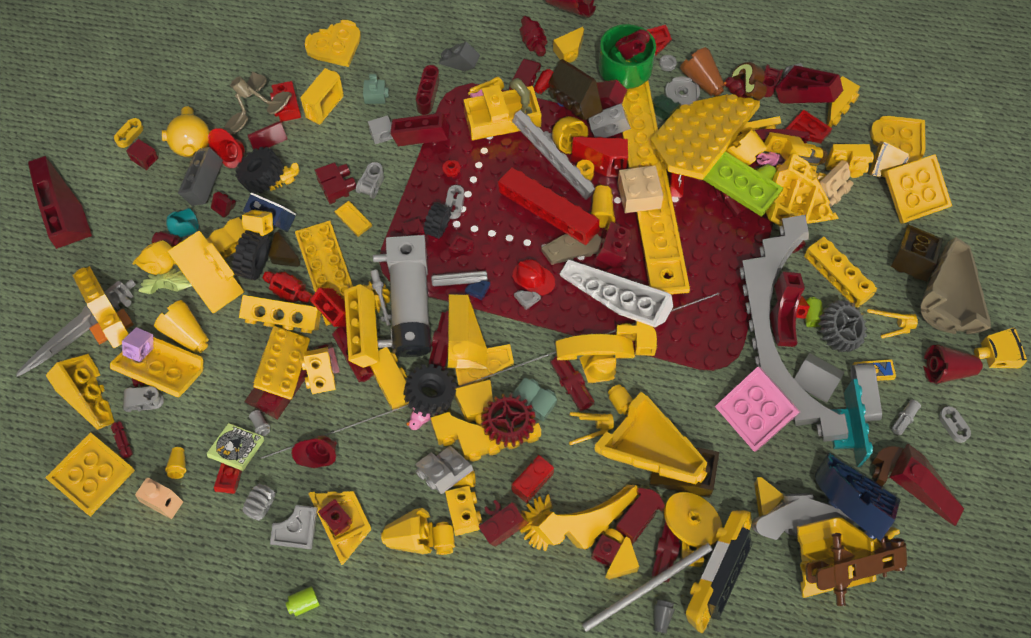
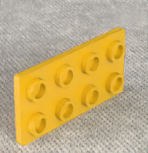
M197 231L168 250V254L212 313L217 312L244 293L233 277V271L212 243L209 244L200 231Z
M273 326L253 382V387L292 399L302 368L301 358H304V352L307 351L310 338Z

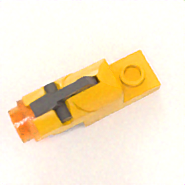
M770 132L765 141L767 146L765 151L780 153L785 160L794 153L808 161L809 164L820 165L824 164L828 157L827 151L822 147L804 143L800 137Z

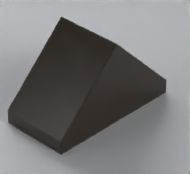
M278 231L275 232L269 253L271 263L293 267L300 266L298 256Z

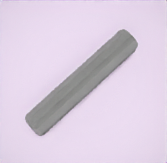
M486 271L432 275L431 279L433 286L477 283L483 280L487 281L488 277Z

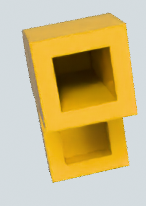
M636 321L635 326L631 324L617 325V336H623L635 341V355L655 356L657 336L653 326Z

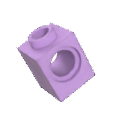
M137 327L122 340L123 355L138 362H141L154 349L153 334Z

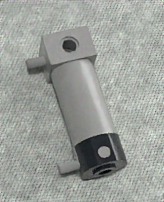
M425 236L386 237L387 254L373 255V262H387L392 329L391 339L377 340L378 348L392 347V353L399 357L424 356L431 352Z

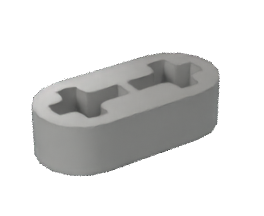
M459 185L451 186L447 193L445 205L451 207V210L453 205L456 207V210L451 212L450 219H456L462 213L465 197L464 189ZM458 192L457 199H454L455 193Z
M948 406L942 409L939 413V420L949 435L956 442H965L971 436V430L955 408ZM946 414H948V415H949V414H952L953 417H952V418H946L945 415H946ZM958 430H959V431H962V430H963V431L965 432V434H964V435H958L957 432H958Z

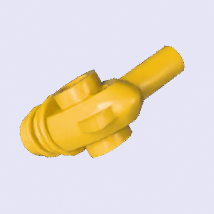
M293 163L290 168L284 166L282 170L283 175H279L281 179L275 182L276 185L274 187L272 185L269 187L270 191L276 190L275 187L279 188L278 185L283 187L281 183L289 185L294 182V177L300 171L298 164Z

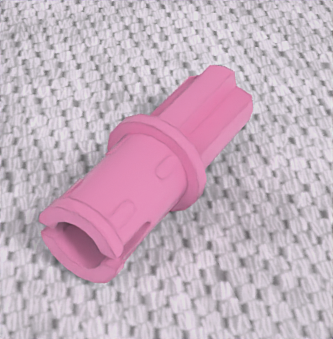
M769 152L768 154L761 153L757 156V158H762L761 160L757 159L760 165H783V162L786 161L781 154Z

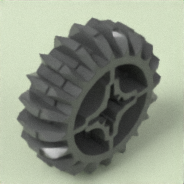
M845 300L835 301L828 304L822 310L823 314L819 316L822 320L818 323L822 327L819 332L823 333L822 339L827 340L826 345L831 346L832 350L851 352L858 349L864 343V338L867 337L865 333L868 329L865 327L867 321L863 319L864 314L859 312L860 307H855V303H849V301Z

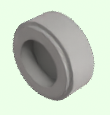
M671 55L662 56L659 62L660 68L664 71L674 70L677 64L675 57Z

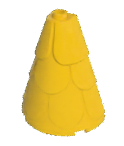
M642 392L630 403L628 416L613 434L606 431L595 444V452L599 455L633 465L636 468L659 473L663 477L697 484L698 482L702 483L707 475L705 471L707 461L687 437L683 436L669 418Z

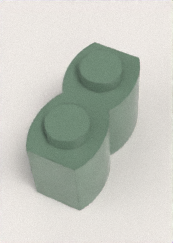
M524 378L513 392V398L516 399L520 395L521 401L526 399L528 401L527 406L532 405L533 407L531 412H535V417L544 422L557 404L556 395L549 389L544 390L540 388L539 383L534 379Z

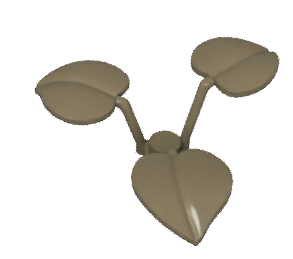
M252 72L247 83L241 76L236 77L230 86L236 92L235 97L238 99L242 113L239 112L233 115L223 129L230 134H234L246 124L248 117L240 97L247 98L254 94L269 105L267 108L269 114H275L283 109L292 94L290 92H281L276 94L272 101H268L257 93L267 81L264 75Z

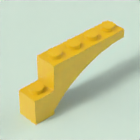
M91 267L77 270L72 276L86 304L112 347H118L122 344V340L129 335L128 331Z
M450 412L431 417L438 445L449 446L455 440H458L466 460L471 462L481 459L482 455H496L500 453L501 449L505 448L504 442L497 446L496 439L490 441V435L484 434L485 428H482V426L460 420L452 416ZM539 423L532 426L534 432L529 433L530 438L528 440L523 438V442L533 443L541 437ZM521 427L514 428V432L519 430ZM503 428L498 429L502 432L507 433V431ZM516 441L515 447H513L511 443H508L507 447L508 449L517 448L520 445V443Z
M626 485L607 501L580 512L554 514V512L545 511L531 526L546 544L558 545L565 539L564 535H566L577 548L587 549L595 543L594 539L599 534L608 530L609 524L613 520L618 519L623 514V510L628 505L636 501L639 488L636 485Z

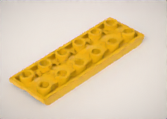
M331 221L295 231L314 291L316 292L318 288H334V291L339 293L341 299L345 301L344 290L353 287ZM323 316L326 326L331 325V323Z

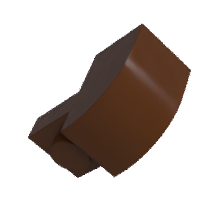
M890 446L882 449L871 463L876 466L872 477L875 478V483L881 487L886 483L889 472H892L904 450L903 448Z

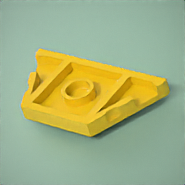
M344 491L342 493L310 492L308 494L314 507H318L317 513L333 499H336L338 504L351 518L352 524L345 533H339L335 536L318 513L342 565L371 531V526L354 491ZM336 515L333 520H337L339 515Z

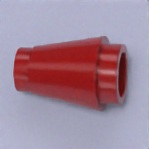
M546 69L542 71L533 87L535 92L541 95L549 88V81L554 73L552 70Z

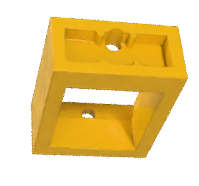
M324 68L300 97L305 117L319 125L344 96L340 75L337 72Z

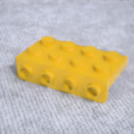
M153 337L154 349L141 362L127 358L123 355L122 351L110 363V369L178 398L203 372L202 357Z

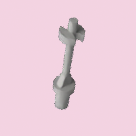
M373 270L370 272L373 280L372 288L379 295L384 317H381V322H386V325L390 326L389 320H392V315L387 314L382 295L384 284L380 281L378 270Z

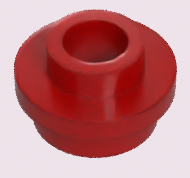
M448 160L443 164L442 169L448 177H455L460 172L461 167L456 160Z

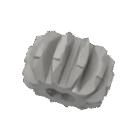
M260 483L254 486L244 503V514L252 519L261 520L272 506L275 492L270 487Z

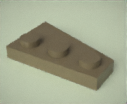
M564 234L541 247V251L551 265L566 262L576 257H589L597 253L601 238L596 234L587 245H584L568 234Z

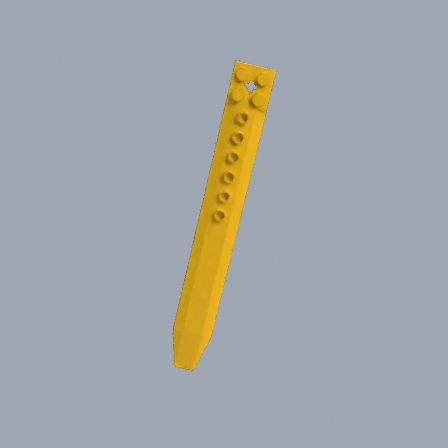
M647 81L639 87L627 89L622 106L627 114L631 129L623 131L622 135L623 139H628V168L656 165L663 192L661 209L637 211L649 287L669 294L689 293L690 286L665 163L660 160L656 149H653L651 146V138L658 131L649 82ZM665 273H668V275L672 277L670 279H666L663 276L665 275Z

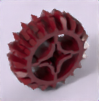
M504 393L501 395L502 399L495 396L494 402L489 401L488 407L483 409L485 414L481 415V420H483L481 426L485 428L484 434L490 435V441L496 439L497 446L504 442L505 448L508 446V443L515 447L516 441L522 445L523 438L528 440L530 438L529 433L534 432L532 426L536 425V420H534L535 412H531L533 410L532 405L527 406L528 401L526 399L521 401L520 395L516 399L513 398L512 393L509 395V398H506ZM510 408L516 409L519 412H514ZM503 409V413L501 415L496 416V418H493L495 413ZM506 414L508 415V418L511 421V427L509 426V422H507ZM521 422H525L519 430L514 432L515 426L520 425ZM503 428L507 431V433L502 432L498 429Z

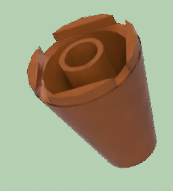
M708 48L699 49L691 55L692 58L689 61L686 59L681 64V72L692 79L694 83H697L710 96L715 95L717 97L724 92L725 84Z

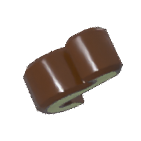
M745 62L734 69L731 77L745 80V95L752 96L757 101L761 100L767 91L766 85L762 84L765 77L763 68L752 62Z

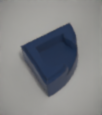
M483 280L470 284L465 289V293L483 300L491 286V282Z

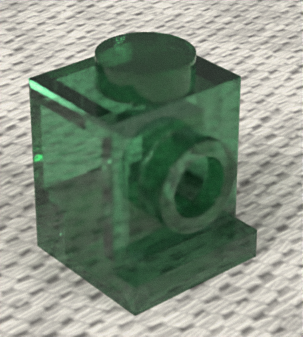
M664 94L656 96L653 100L655 114L665 122L681 105L679 102L674 103L671 98L666 97Z

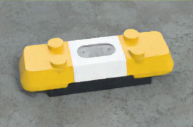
M747 510L732 511L725 527H719L716 538L719 540L699 583L695 582L691 588L690 594L693 597L686 610L688 622L700 633L705 631L711 617L717 620L720 619L751 550L750 528L752 519L751 512Z

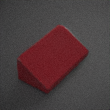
M280 121L247 135L251 147L258 150L260 147H264V149L265 147L269 148L287 140Z

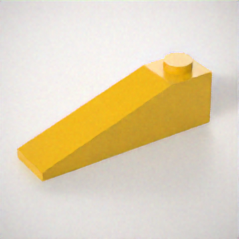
M449 294L448 368L487 369V347L469 296Z
M89 354L57 362L46 374L55 391L97 430L114 423L109 402L103 400L101 392L105 391L104 386L98 385L96 377L100 376L99 370Z

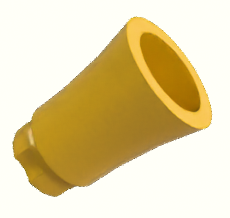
M603 185L595 187L591 214L599 219L600 228L607 227L610 222L615 223L612 189L609 186Z

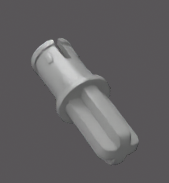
M909 400L905 409L899 412V417L891 428L894 434L902 435L907 426L914 421L913 417L921 408V404L918 401Z

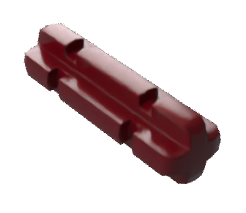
M121 421L114 422L111 425V429L115 434L114 438L117 447L121 450L119 451L121 458H130L133 455V451L129 446L130 443L126 431L123 430L125 429Z

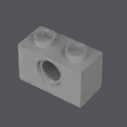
M622 104L605 109L603 112L588 118L595 138H607L631 129Z

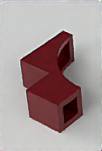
M782 272L774 285L778 302L769 317L777 346L795 347L798 343L796 314L805 286L801 273Z

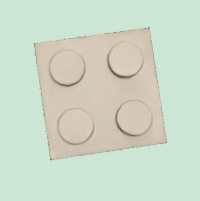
M656 165L619 170L618 187L625 213L661 209L663 192Z

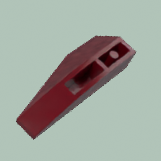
M43 156L28 161L41 216L48 238L55 248L58 249L91 237L92 233L83 206L48 158Z

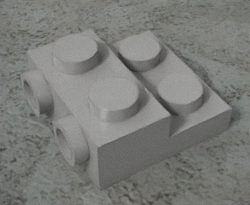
M451 446L447 447L437 456L431 452L415 464L417 467L415 472L422 481L426 479L425 482L431 490L436 489L440 494H443L474 470L472 465Z

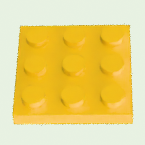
M936 154L884 172L901 224L952 206Z
M90 432L45 478L91 517L135 470Z

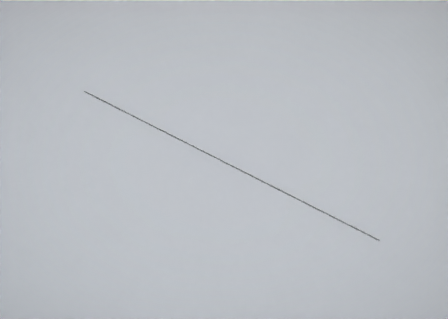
M719 293L714 294V295L709 296V297H706V298H703V299H700V300H698V301H695V302L686 304V305H684V306L675 308V309H673V310H676V309L685 307V306H687V305H690V304L699 302V301H701V300H704V299L713 297V296H715V295H718ZM553 352V353L547 354V355H545V356H542V357L533 359V360H531V361H528V362H525V363H523V364H520V365H517V366L508 368V369H506V370H503V371L494 373V374L489 375V376H486V377H484V378H481V379H478V380L469 382V383L464 384V385H462V386L468 385V384H470V383H474V382H476V381H479V380L485 379V378H487V377H490V376L499 374V373L504 372V371H507V370H509V369H512V368H515V367L524 365V364H526V363H529V362L538 360V359H540V358L546 357V356L551 355V354H554V353H556V352ZM405 405V406L400 407V408H397V409H395V410H392V411H389V412L380 414V415L375 416V417H372V418H370V419H367V420H364V421L355 423V424H353V425L344 427V428L339 429V430H336V431H334V432L325 434V436H326V435H329V434H332V433H335V432H337V431L343 430V429H345V428H348V427H351V426L360 424V423H362V422L371 420V419H373V418H376V417L385 415V414H387V413L396 411V410H398V409L407 407L408 405ZM291 446V447H289V448H286V449H283V450H280V451H278V452L272 453V454H270V455L261 457V459H262V458H265V457H268V456H271V455H273V454L279 453V452H281V451H284V450L293 448V446Z

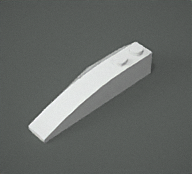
M571 260L566 262L560 273L562 278L619 315L653 327L664 323L673 308L672 295Z

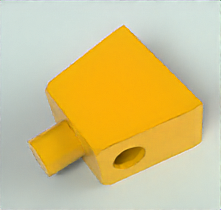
M490 380L455 389V399L468 423L476 421V424L481 426L483 422L481 415L485 414L483 409L488 407L489 401L493 402Z

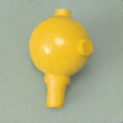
M186 106L181 109V115L175 117L169 123L166 130H162V141H167L171 150L176 154L189 158L193 157L194 153L200 148L208 147V135L211 131H209L207 124L201 118L194 115V110Z

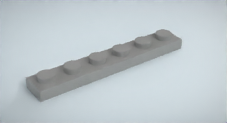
M519 110L514 115L512 122L585 199H588L595 190L592 182L586 179L580 170L568 161V157L556 148L555 143L544 135L541 128L536 127L527 114Z

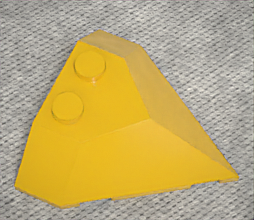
M794 153L788 157L773 177L772 181L782 186L783 191L766 211L768 219L779 226H782L783 218L800 215L806 216L807 224L839 219L828 205L830 202L818 179L814 178L809 170L811 166L808 161Z

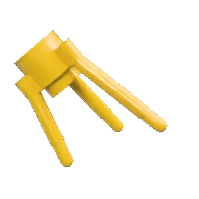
M497 76L490 81L471 88L468 95L470 93H477L482 88L500 85L502 90L504 89V83Z
M867 310L869 313L898 318V326L902 327V329L883 334L881 338L910 333V329H916L918 324L916 314Z
M570 412V416H577L580 420L595 421L596 428L600 429V431L570 441L569 445L604 435L606 431L612 430L614 428L613 415Z

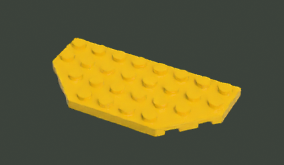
M726 94L693 101L690 105H681L651 138V146L653 149H656L660 160L666 164L668 172L703 180L759 109L760 101L752 98H738L734 94Z

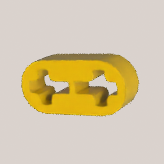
M132 118L114 135V140L118 147H128L142 133L143 125L141 121L137 118Z

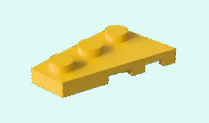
M510 344L487 348V369L455 368L458 386L503 371L514 365ZM487 377V378H485V379L476 381V382H474V383H470V384H468V385L482 382V381H484V380H486V379H488V378H490V377Z

